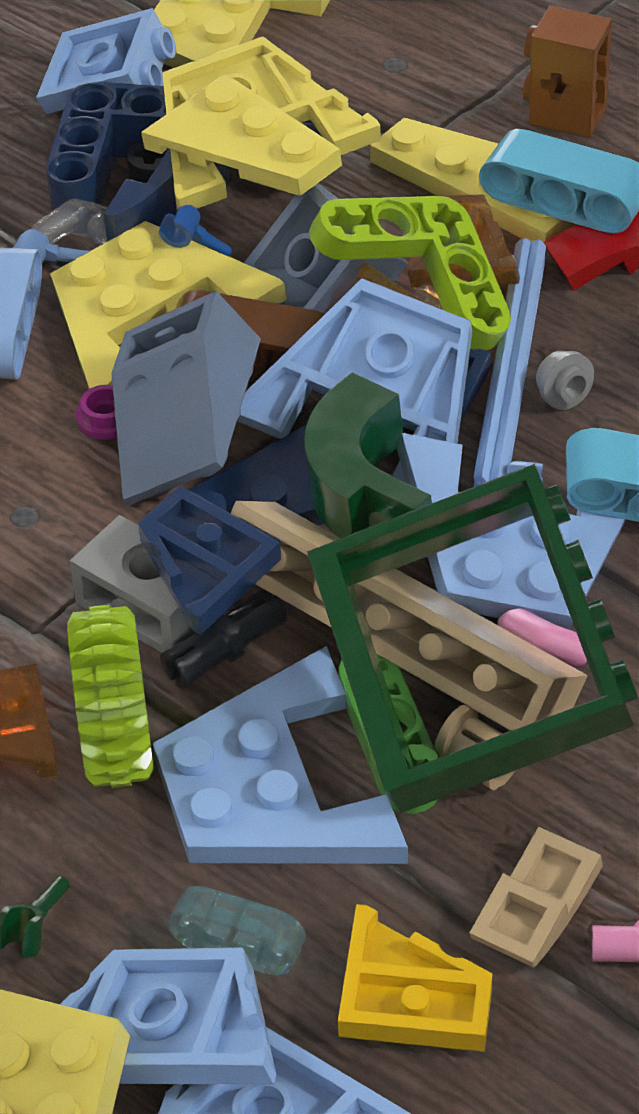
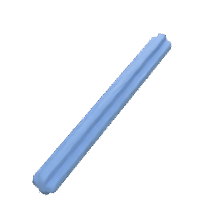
M523 238L515 245L505 300L510 311L511 322L509 328L497 344L473 476L475 480L473 487L506 475L507 468L512 460L546 260V246L540 239L530 241L527 238Z

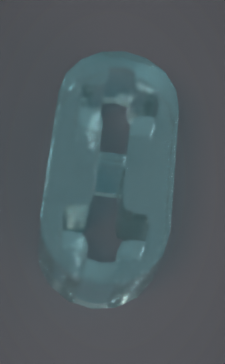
M201 886L188 887L182 892L167 924L170 933L175 939L189 949L243 948L253 970L271 975H285L292 970L306 939L304 928L289 914L270 906Z

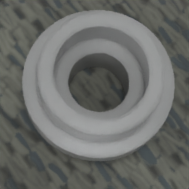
M556 351L551 353L541 362L536 373V384L542 399L558 410L570 409L583 401L591 390L594 381V368L591 361L577 351Z

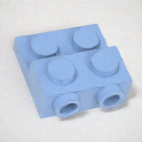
M153 8L62 32L36 99L44 112L49 114L64 110L71 90L85 83L102 82L163 86L162 67L164 61L173 58L176 53L174 37L167 27H163Z

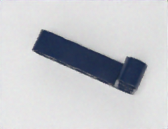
M92 82L79 85L71 90L67 97L46 165L52 215L56 221L64 225L80 226L90 223L98 217L103 206L116 157L127 158V151L130 146L137 141L143 140L141 132L166 115L164 86ZM311 120L302 123L320 135Z

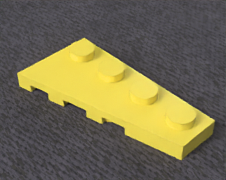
M403 118L381 136V141L370 144L371 163L437 196L448 197L457 201L466 211L522 239L527 238L530 241L540 239L542 242H545L575 225V223L502 203L493 199L485 192L479 180L480 168L497 147L498 143Z

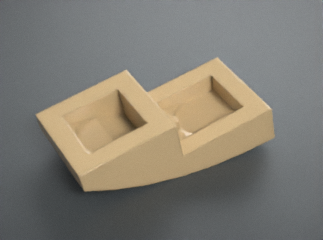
M538 827L511 876L502 874L469 932L470 937L535 968L561 935L603 867L601 855Z

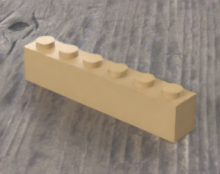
M236 501L231 512L232 515L280 541L281 560L256 585L331 627L307 551L340 538L276 502ZM397 569L354 584L375 651L378 655L512 731L574 707L588 676L585 673Z

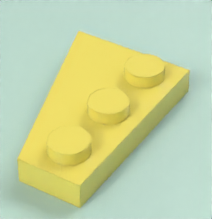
M227 74L216 79L141 132L144 148L163 154L167 148L186 153L188 162L206 168L211 162L238 169L239 176L242 179L298 196L307 192L342 166L340 148Z

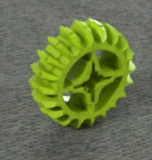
M109 605L89 607L87 611L73 612L67 623L85 776L94 787L111 785L112 788L132 786V782L148 780L154 768L135 615L127 606L110 607Z

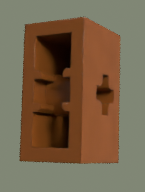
M549 5L539 24L530 26L525 39L524 56L531 58V63L523 87V100L529 102L530 125L591 138L607 108L612 18Z

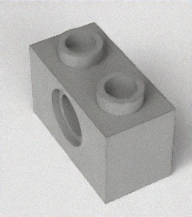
M121 515L117 516L70 560L76 604L89 610V607L109 605L110 607L127 606L135 615L137 638L161 653L196 633L190 627L142 545L139 526Z

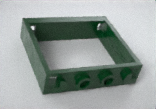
M535 464L307 551L385 793L400 813L634 726L626 703L638 699L637 692L624 659L611 663L603 643L616 638L601 599L588 603L581 583L592 579L593 576L579 540L566 544L559 525L570 521L571 518L558 484L545 489ZM533 516L600 698L414 767L354 584Z

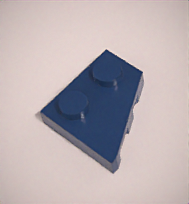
M179 486L138 522L142 545L190 627L200 635L281 560L280 541L182 486Z

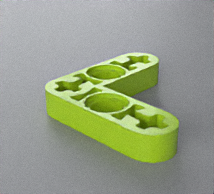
M443 196L334 199L327 201L321 207L309 230L310 240L317 250L332 259L357 260L422 257L443 310L470 320L472 327L470 349L491 350L509 328L511 316L472 220L466 209L457 201ZM386 219L394 222L400 227L403 236H394L387 233L381 227L378 220ZM449 264L465 268L472 276L473 281L466 282L458 279L452 274Z

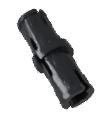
M261 588L246 601L222 614L201 635L195 633L172 648L160 654L161 665L169 679L172 681L180 675L181 677L175 680V685L184 689L223 661L227 660L232 663L245 654L243 649L287 621V612L280 598L274 595L270 600L266 601L267 598L272 596V593Z

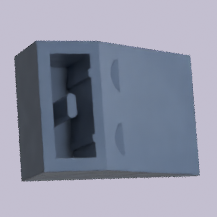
M217 291L125 332L111 374L123 500L129 506L152 496H162L172 488L196 478L209 477L223 468L227 460V451L236 421L241 413V404L249 378L253 372V364L261 338Z

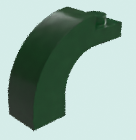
M353 372L336 384L318 402L310 415L305 430V452L313 504L322 522L340 539L432 503L430 494L375 467L397 448L401 433H403L400 398L398 393Z

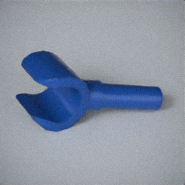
M184 205L179 207L176 216L173 214L165 215L159 229V235L168 245L182 248L188 246L192 240L226 256H230L232 248L199 225L201 217L196 207Z

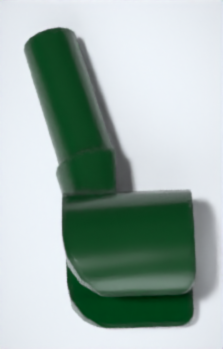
M57 876L29 904H11L2 909L0 916V949L5 948L9 943L22 942L23 957H33L40 952L43 919L47 916L48 911L70 888L69 881L65 877Z

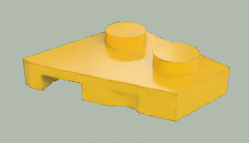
M356 904L338 1016V1036L485 1052L492 995V973L465 958H455L447 955L442 951L439 944L417 932H414L410 938L405 937L378 922V911L367 905Z

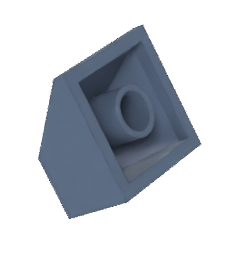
M317 183L301 196H294L244 263L280 278L284 282L287 300L280 304L316 310L326 314L361 279L389 289L407 267L408 262L404 258L337 260L327 257L317 250L310 240L309 230L311 224L327 201L338 199Z

